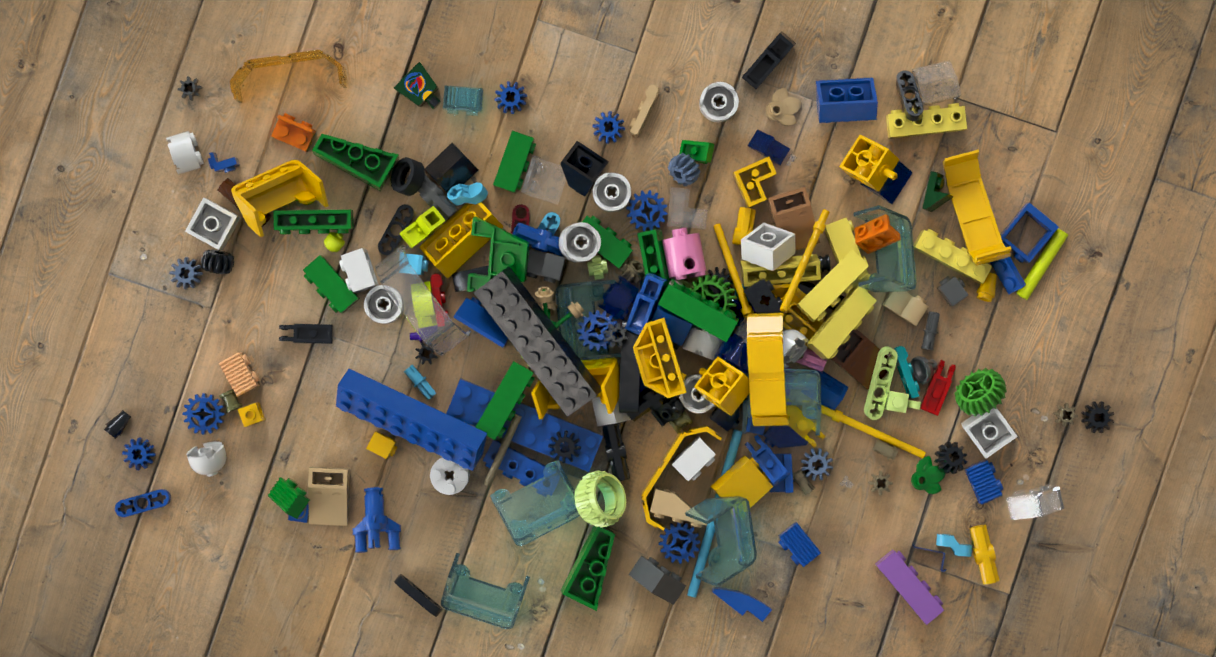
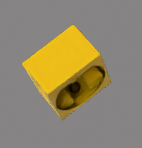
M859 135L839 167L851 178L879 192L888 177L892 180L897 178V173L893 169L900 159L888 148Z
M718 356L707 370L704 368L699 370V374L702 377L694 386L706 400L730 416L733 415L750 393L749 378Z

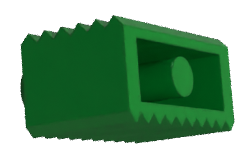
M280 477L276 481L277 484H274V487L270 490L268 497L286 514L298 519L310 499L306 496L307 492L296 487L298 484L290 478L285 480Z

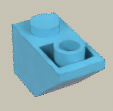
M401 253L400 273L424 275V272H428L429 260H426V256Z

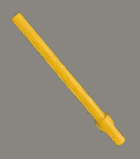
M826 209L822 210L818 221L815 222L812 228L811 238L780 307L782 312L786 313L819 236L825 230V223L830 213Z
M715 224L713 227L742 306L741 312L747 320L748 314H754V311L744 293L721 224Z
M821 405L818 412L831 417L833 421L845 423L915 456L924 458L926 454L921 449L843 415V412L837 409L834 411Z

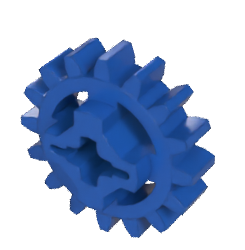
M642 190L641 196L634 194L635 200L629 199V203L632 205L626 207L627 210L631 211V213L627 214V217H632L630 224H637L635 229L641 226L643 227V232H645L646 227L653 230V226L660 228L659 221L665 222L662 216L668 214L663 211L667 205H662L664 198L658 199V193H655L653 196L651 195V190L648 191V194H645ZM647 198L653 199L658 205L650 204ZM641 200L642 205L640 208L634 210L636 203ZM644 202L648 209L652 208L649 216L650 220H648V216L645 213L642 214L641 212L644 210ZM660 211L659 217L653 222L652 217L654 213ZM636 217L644 218L646 220V224L638 221Z
M596 310L595 315L590 311L588 318L582 317L584 323H578L582 328L577 330V333L582 335L579 337V341H584V348L589 345L591 352L594 348L597 349L598 353H600L601 348L607 351V345H610V342L603 341L606 335L603 331L609 330V324L615 327L618 323L617 321L612 322L613 316L607 317L606 311L602 315L599 313V310ZM597 319H601V320H604V321H606V322H605V323H601V322H598ZM591 323L590 329L586 331L587 325ZM596 328H599L601 330L600 335L595 333ZM594 339L599 341V343H593L590 340Z
M202 393V398H200L199 394L195 395V400L189 398L190 405H184L187 412L182 413V415L187 416L184 423H190L188 429L194 427V433H198L201 430L202 435L206 434V430L210 434L213 433V427L219 429L218 423H224L221 416L226 415V413L221 412L224 405H218L220 399L213 400V394L207 398L206 393ZM198 402H200L199 407L196 410H192L193 407ZM209 403L215 407V410L209 406ZM202 411H205V412L211 413L212 415H208V416H205V417H204V416H202V415H200V414H196V413H200V412H202ZM192 417L199 421V425L194 422ZM215 418V421L208 426L209 420Z
M677 522L675 527L670 523L671 529L665 528L666 534H660L663 541H660L659 545L664 546L660 551L661 553L666 552V559L672 557V563L675 559H678L679 564L682 563V559L689 562L688 557L695 558L693 552L699 551L696 544H700V540L695 539L699 534H693L694 527L688 529V523L681 526ZM678 530L686 531L689 534L684 536L679 534ZM672 533L673 538L671 542L666 544L668 536ZM677 538H680V540H685L682 543V547H679V545H674L676 543ZM692 541V547L687 552V545ZM670 551H679L681 555H675Z

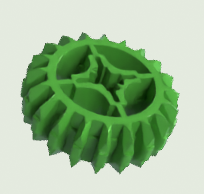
M705 275V280L699 277L698 282H692L694 288L689 287L690 290L698 293L703 290L701 292L702 296L708 301L710 298L718 297L714 299V302L719 304L724 299L723 310L725 311L730 310L734 312L730 308L737 306L736 303H732V300L737 299V296H731L735 289H728L731 283L726 282L723 284L725 280L723 277L718 280L717 275H713L712 279L710 275ZM707 285H714L722 292L714 294Z
M984 368L982 371L978 369L975 373L971 371V375L965 376L964 380H960V385L956 386L957 391L954 394L960 409L964 413L976 417L978 414L983 416L985 412L990 413L991 409H996L997 404H1002L1001 399L1006 398L1005 393L1007 390L1005 381L998 372H995L993 369L988 370Z

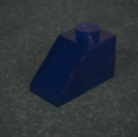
M788 425L770 426L763 434L766 437L764 441L772 448L775 445L778 448L806 446L808 444L804 438Z

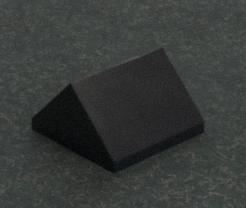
M453 143L425 168L447 193L453 186L465 184L479 171Z

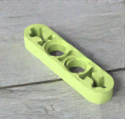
M889 346L881 348L878 353L864 406L865 415L872 420H877L883 415L898 358L897 352ZM890 353L891 357H887L886 359L884 356ZM886 369L887 376L883 379H880V371ZM882 388V394L879 397H875V390ZM874 408L877 409L876 412H873V413L870 412L871 409H872V410H873Z

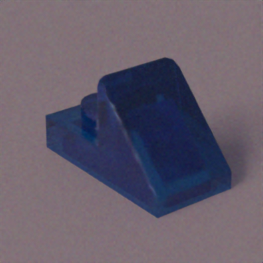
M758 129L748 144V147L764 157H770L771 161L779 166L790 148L776 141L773 136Z

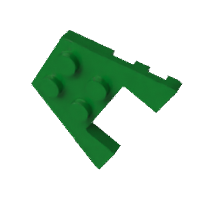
M474 217L471 235L491 238L488 276L468 274L467 292L478 290L508 266H510L521 282H525L529 242L483 219Z

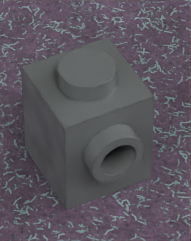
M949 276L945 277L939 282L941 285L937 287L949 306H954L968 296L964 289L966 285L961 278L957 279L955 276L951 278Z

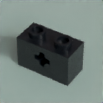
M763 278L744 289V293L757 314L783 313L780 311L782 300L780 297L776 298L772 291L775 288L770 280L765 281ZM763 295L771 298L768 305L760 302Z

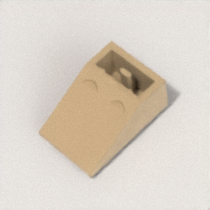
M309 468V524L348 526L350 468Z
M659 487L654 488L649 508L654 517L664 519L665 516H669L674 522L683 523L685 520L695 527L702 528V525L707 526L706 519L674 491Z

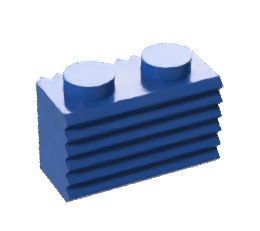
M984 459L964 468L979 504L982 505L1003 496L1001 491L1004 489L1000 480L995 479L993 473L996 470L992 462Z
M797 522L778 535L781 539L778 541L785 551L787 549L791 551L793 555L790 557L797 566L801 564L805 567L821 554Z

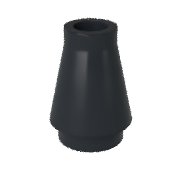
M122 410L105 424L104 430L116 439L123 433L131 416Z

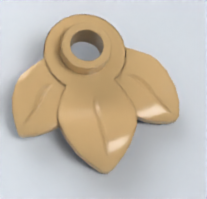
M781 88L773 93L772 102L766 106V115L771 120H778L782 125L791 126L796 123L793 114L800 110L802 102L797 98L788 97L787 89ZM774 107L778 109V113L773 111Z

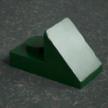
M930 172L922 209L932 212L953 198L950 194L940 192L944 187V175L938 172Z

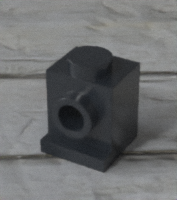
M677 396L667 398L661 407L651 411L659 424L664 426L666 423L680 418L686 408Z

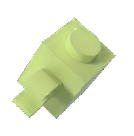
M889 391L884 409L906 413L907 408L920 410L921 402L908 400L909 394Z

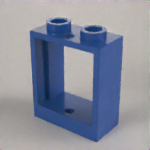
M1029 202L1022 207L1000 236L1005 247L1011 246L1015 259L1021 263H1030L1059 226ZM1025 213L1047 230L1027 255L1006 239V236Z

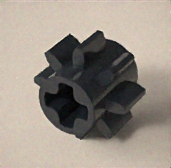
M422 342V348L415 349L419 352V355L415 358H421L422 365L425 361H428L431 365V359H438V356L435 355V351L438 348L433 349L431 347L432 342L428 346H425V343ZM425 348L432 352L429 355V359L422 356Z

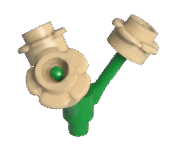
M540 287L535 292L537 301L541 303L539 306L550 319V317L556 314L558 305L552 301L554 292L549 287ZM571 302L572 304L567 307L570 312L558 322L551 320L557 329L573 315L576 319L580 316L583 317L582 312L585 310L578 302L575 304Z

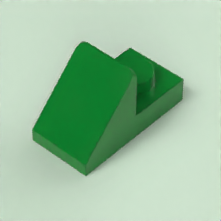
M682 140L679 154H689L697 163H711L715 144Z

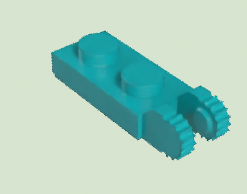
M898 346L894 348L898 355L896 366L905 392L909 394V399L919 397L918 392H920L917 381H914L912 377L914 373L912 365L907 363L906 360L908 357L907 349L904 346Z

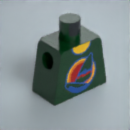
M420 62L394 87L398 93L418 107H422L427 103L432 109H435L441 103L434 95L439 89Z

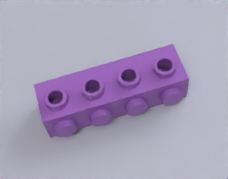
M892 549L875 565L927 625L944 611L941 607L943 602L937 595L933 597L930 594L929 590L931 588L924 580L920 582L916 577L919 574L913 566L908 567L904 563L907 559L900 551L896 553Z

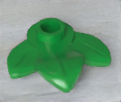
M926 456L917 463L916 472L911 477V484L917 490H925L928 494H937L941 491L939 482L943 480L946 473H944V468L938 469V466H933L931 457ZM920 477L923 478V483H922V484L919 483V478H920Z

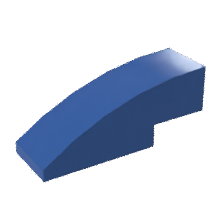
M652 273L646 274L625 329L640 335L645 323L651 321L668 282L667 279Z
M713 587L712 589L715 595L742 616L748 610L763 622L772 611L771 607L749 594L721 587Z

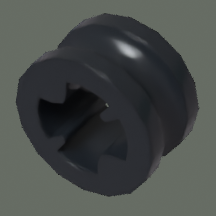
M827 254L825 257L818 256L821 273L824 270L831 271L829 255Z

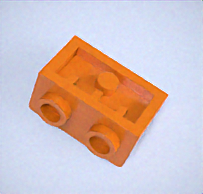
M284 113V116L278 114V121L271 137L307 152L316 133L312 129L313 125L302 121L301 124L294 121L295 117Z
M887 214L854 229L855 243L867 254L901 240L900 233L890 225Z

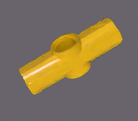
M986 524L969 528L974 546L973 555L979 567L982 584L996 583L999 581L995 564L996 555L994 547L990 543Z

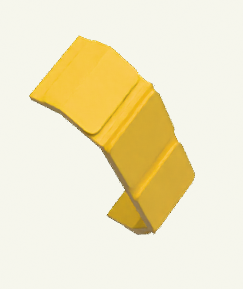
M979 149L948 157L943 161L948 191L953 196L951 201L967 250L976 266L1011 256V246L1005 247L1002 242L981 178L978 161Z
M784 313L748 314L747 356L753 426L789 425L790 415H787L783 353Z
M706 425L690 428L687 432L683 430L678 434L664 456L663 463L660 467H657L642 491L641 499L644 501L642 504L646 522L653 527H658L663 531L665 529L663 524L650 517L646 497L684 437L708 432L721 441L722 438L716 434L717 432Z

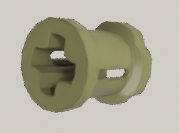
M233 389L219 395L227 408L226 413L242 407Z
M684 411L680 418L669 423L676 433L679 434L681 429L693 422Z

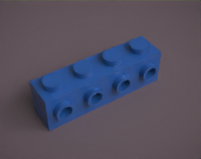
M497 440L492 441L483 459L486 462V467L491 468L502 444ZM508 447L499 467L503 471L502 475L510 479L513 477L519 479V483L527 488L530 485L537 488L536 492L545 497L547 494L552 495L562 476L561 473Z

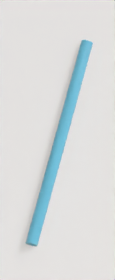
M733 430L721 476L734 465L743 434L742 431ZM715 494L687 593L688 596L696 598L723 505L722 499L717 494Z

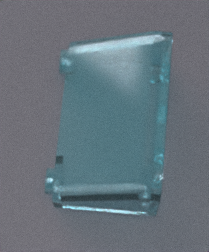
M559 460L550 462L545 466L543 470L544 477L510 494L506 489H499L490 495L493 504L517 546L526 545L580 516L575 505V488Z

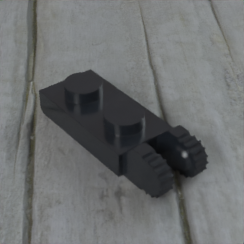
M279 325L281 330L294 329V337L281 336L279 341L333 344V325Z

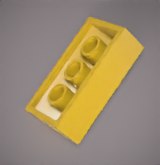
M482 202L476 205L466 203L419 247L447 279L491 239L471 235L474 217L483 219L501 229L504 227Z

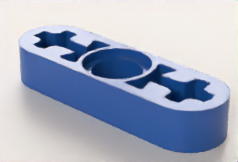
M159 489L123 499L116 503L115 512L120 517H127L163 507L169 504L171 495L167 490ZM159 493L166 496V499L163 500L164 503H162L161 500L152 502L149 495H152V498L158 497ZM140 498H146L148 501V506L144 509L138 506ZM122 503H124L125 506L131 504L134 505V508L126 510L127 513L120 510V507L123 506Z

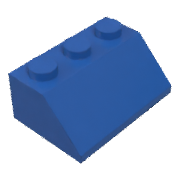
M873 78L816 81L819 123L877 120L878 100Z
M474 297L471 300L466 298L453 317L504 348L509 339L488 311L480 306L482 303Z

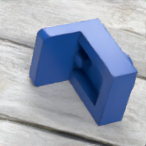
M209 153L211 157L208 158L211 169L218 173L225 171V173L233 172L236 170L235 167L240 166L239 160L236 157L219 162L216 153Z

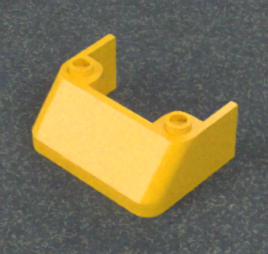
M298 160L283 163L241 182L231 189L233 198L247 225L260 237L264 236L262 225L266 222L265 214L297 200L299 203L309 205L317 200L325 208L329 206L323 181Z
M617 359L581 360L601 386L602 391L596 397H600L601 403L606 405L608 414H612L619 400V365ZM538 380L531 394L538 417L543 419L548 409L557 410L560 409V406L541 381Z

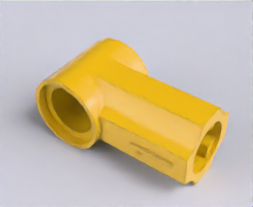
M739 208L732 244L741 245V239L753 231L755 209Z

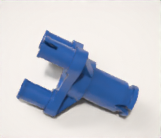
M372 487L364 489L366 493L364 496L365 517L353 528L355 553L368 552L366 535H368L369 549H374V543L376 548H381L379 532L388 533V550L401 549L399 534L401 532V525L384 515L383 488Z

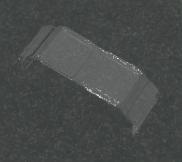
M402 245L375 266L377 275L384 289L404 313L421 339L436 353L443 356L469 337L472 332L471 330L465 332L452 322L409 264L405 252L409 248L408 245Z

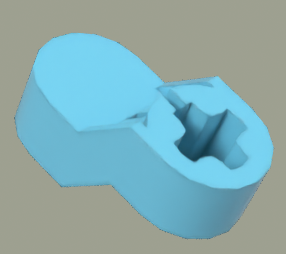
M480 182L471 185L457 184L450 188L447 193L448 199L455 206L464 203L476 205L484 201L488 195L487 189Z
M554 212L547 213L538 228L548 229L554 235L560 225L559 215Z
M937 534L936 545L950 547L954 555L972 556L973 545L959 544L954 535Z

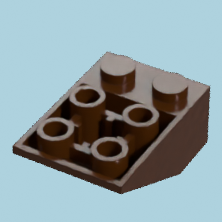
M853 329L849 334V340L838 347V353L831 360L869 391L880 349L860 331ZM886 369L880 371V379H882L887 373Z

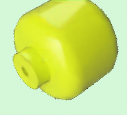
M330 232L324 239L325 247L331 252L340 251L345 245V241L342 239L344 236L336 232Z

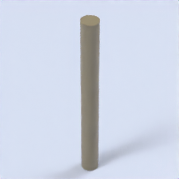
M514 415L484 481L485 485L491 486L522 416Z

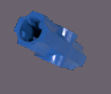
M517 223L513 235L528 241L533 249L563 257L559 249V237L554 236L553 233L547 230L535 229L523 223Z

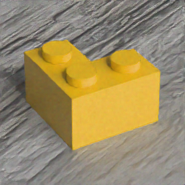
M766 157L733 172L747 208L767 200L760 182L777 174L770 157Z

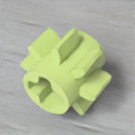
M600 255L592 258V261L587 262L589 276L594 275L595 280L604 279L603 274L608 273L606 259L601 260Z

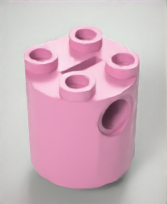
M687 228L672 230L673 238L662 240L669 278L678 281L686 279L687 275L690 278L706 275L700 234H688Z

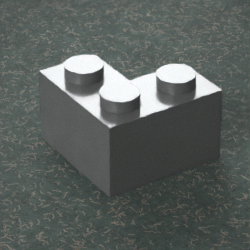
M529 249L527 277L537 279V275L544 277V281L555 283L556 280L560 281L566 259L561 256Z
M641 556L629 575L648 591L674 605L686 587L681 582L682 578L674 572L671 573V571L663 566L659 567V562L652 557L647 559Z

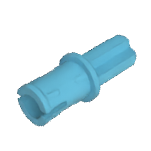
M413 364L404 371L414 383V388L417 387L427 400L435 396V390L425 380L426 377H423Z

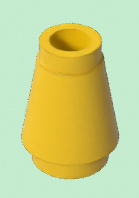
M988 273L984 283L980 284L976 292L977 299L992 302V298H995L996 274Z

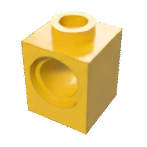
M259 402L238 409L244 427L266 420Z
M375 431L366 449L388 459L389 456H394L398 447L395 446L396 440Z

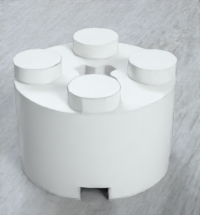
M716 82L707 86L699 100L700 111L704 117L718 123L729 120L735 114L739 104L735 89L725 82ZM718 98H721V102L724 103V105H720L719 107H717L716 102H714V100H718Z
M187 131L166 138L169 143L168 147L173 163L177 168H180L176 170L178 175L201 168L200 165L204 164L201 153L195 150L198 144L193 133Z
M605 173L596 180L593 186V198L597 206L602 210L617 212L629 203L631 187L628 180L621 174ZM609 188L617 190L615 197L607 195Z
M580 222L570 225L562 231L559 237V249L563 257L576 263L592 259L601 246V238L598 231L588 223ZM576 241H583V245L579 246L576 244Z
M379 285L372 288L364 300L366 314L373 321L382 324L392 323L399 319L405 307L404 298L400 291L388 285ZM383 299L386 302H389V305H387L386 310L384 309V307H380V304L383 303Z
M693 324L682 348L715 360L717 356L720 357L725 341L703 329L701 331V328Z
M700 374L687 377L684 380L687 393L679 395L683 406L694 413L707 412L714 406L703 396L697 399L693 395V392L697 391L694 386L702 377Z
M443 457L434 463L430 472V479L434 488L446 495H453L462 491L470 478L469 469L462 468L459 464L445 460ZM446 471H448V472L454 471V474H453L454 479H452V478L447 479V478H446V476H447Z

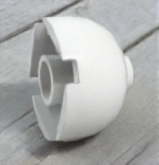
M789 329L783 331L784 368L789 367L787 363L798 361L807 350L805 343L809 340L797 330Z
M222 442L203 443V448L198 449L195 446L190 449L186 455L191 468L198 474L207 475L208 477L214 476L226 463V451Z

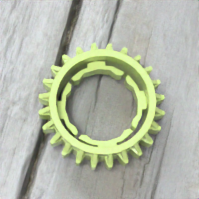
M598 470L587 473L579 481L575 490L577 511L587 523L595 527L603 528L614 525L622 517L626 508V494L623 485L614 475L606 473V471ZM597 486L601 490L605 500L604 512L597 502Z

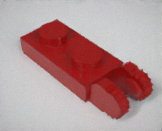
M435 273L431 275L430 280L437 324L439 327H446V322H449L448 310L444 311L443 303H446L445 291L441 292L444 282L442 276Z
M943 360L939 361L920 405L921 410L936 416L939 415L956 365L951 364L946 378L940 376L945 365Z

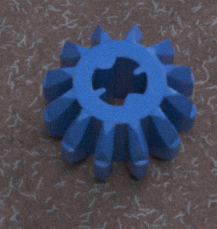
M507 81L508 88L501 84L500 88L503 91H495L501 97H496L494 100L495 102H501L497 106L498 109L505 106L504 113H507L508 109L511 108V114H515V107L518 111H521L522 109L519 104L526 105V102L521 99L526 98L527 94H520L524 91V87L522 86L517 90V82L511 87L510 81ZM507 94H515V101L511 102L509 100V102H507Z
M612 111L608 112V117L602 112V120L599 117L595 118L596 122L600 124L592 125L593 128L599 129L594 132V136L601 134L598 139L600 142L606 137V144H609V138H612V141L616 143L615 135L622 138L623 135L618 131H625V127L618 126L623 124L624 120L616 121L619 114L612 118ZM606 123L608 125L609 123L613 124L612 128L614 130L612 132L610 130L609 132L605 131L604 125Z
M139 437L137 442L131 439L130 444L124 445L128 451H123L122 455H127L128 458H125L123 461H131L129 468L135 465L136 470H140L141 466L146 469L148 468L147 463L152 464L154 462L150 457L156 456V453H151L150 450L155 447L154 445L148 447L149 440L143 442L142 438ZM141 450L140 454L142 455V457L137 458L138 454L136 453V451Z

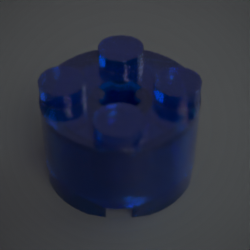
M619 275L617 277L619 281L611 283L601 297L604 299L603 303L599 302L597 306L609 315H612L614 319L620 318L623 320L629 312L627 309L631 303L634 304L639 288Z
M733 334L727 342H722L714 358L716 359L718 356L748 376L747 344L742 342L744 340L742 337Z

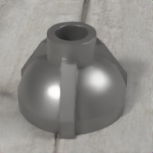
M917 356L910 362L914 372L912 374L913 377L922 385L929 382L934 374V370L937 369V363L934 359L928 360L925 357Z

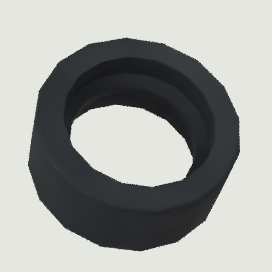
M405 157L400 159L391 173V187L394 191L407 196L414 195L419 191L424 182L425 168L421 162ZM411 169L409 179L405 184L406 175Z

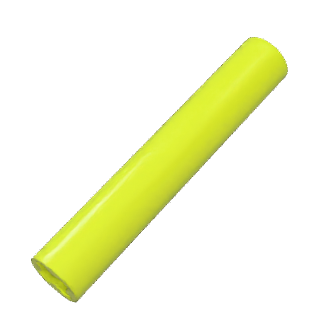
M1060 229L1054 232L1025 278L1026 286L1016 292L1017 295L1025 300L1029 299L1067 239V233Z

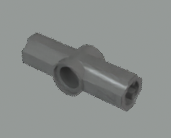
M425 175L424 182L418 191L419 195L430 207L434 206L447 221L458 209L444 196L445 193Z

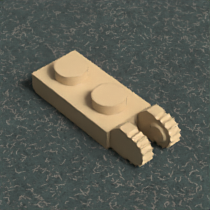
M654 84L650 85L646 90L647 98L645 102L641 101L637 110L640 113L637 119L633 118L629 126L631 135L637 138L640 136L660 93L659 88Z

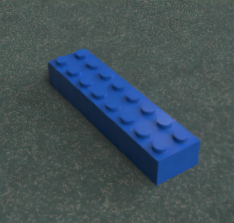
M352 369L347 370L338 384L336 407L344 412L355 415L361 420H366L378 428H383L394 436H400L411 444H417L428 452H434L445 460L453 461L462 468L472 471L484 453L487 433Z
M460 379L446 414L476 427L495 392ZM516 403L513 410L516 411L515 414L522 416L511 440L512 442L555 458L558 455L557 453L550 455V452L555 450V448L548 447L549 444H556L551 440V437L553 436L558 440L559 438L556 433L559 431L561 436L564 437V431L567 430V437L575 433L572 440L580 439V442L576 443L575 446H581V450L574 449L579 456L575 457L571 454L573 462H570L568 457H566L565 463L587 472L590 471L603 435L549 413H546L543 419H539L536 408L524 403L520 405ZM507 420L505 422L503 427H505L506 430L503 433L502 438L505 437L506 432L511 424V421ZM568 442L560 443L561 451L570 450Z

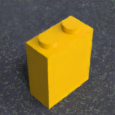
M746 456L738 460L710 486L739 518L773 488L767 475L759 471V464L752 457L749 459Z

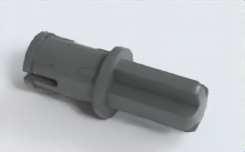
M931 311L928 313L926 328L923 329L925 333L921 346L922 349L934 350L933 347L936 334H938L937 327L940 314Z

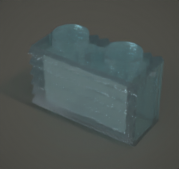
M445 85L443 109L447 110V114L458 115L459 111L466 112V115L478 116V113H482L484 89Z

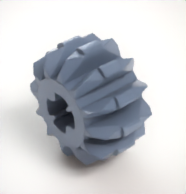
M684 153L674 156L667 167L670 171L669 175L673 176L679 185L682 184L685 187L696 182L701 172L698 168L699 164L695 163V159H692L689 154L685 155Z
M185 257L184 262L181 259H177L178 265H171L176 270L169 272V274L175 275L171 281H178L176 287L180 288L183 285L184 290H188L189 285L191 288H195L194 281L197 283L201 282L197 275L203 276V272H197L201 265L195 266L196 260L192 259L190 261L189 257ZM184 269L190 270V273H188V277L183 276V274L185 273Z
M812 448L810 449L811 456L806 452L804 453L808 459H801V463L807 465L801 467V470H808L805 476L809 477L812 474V480L814 481L817 475L820 480H823L822 473L829 476L830 473L826 469H833V466L827 465L833 459H825L829 455L827 451L821 456V448H818L817 454ZM820 459L821 467L819 466L817 469H814L815 466L812 463Z

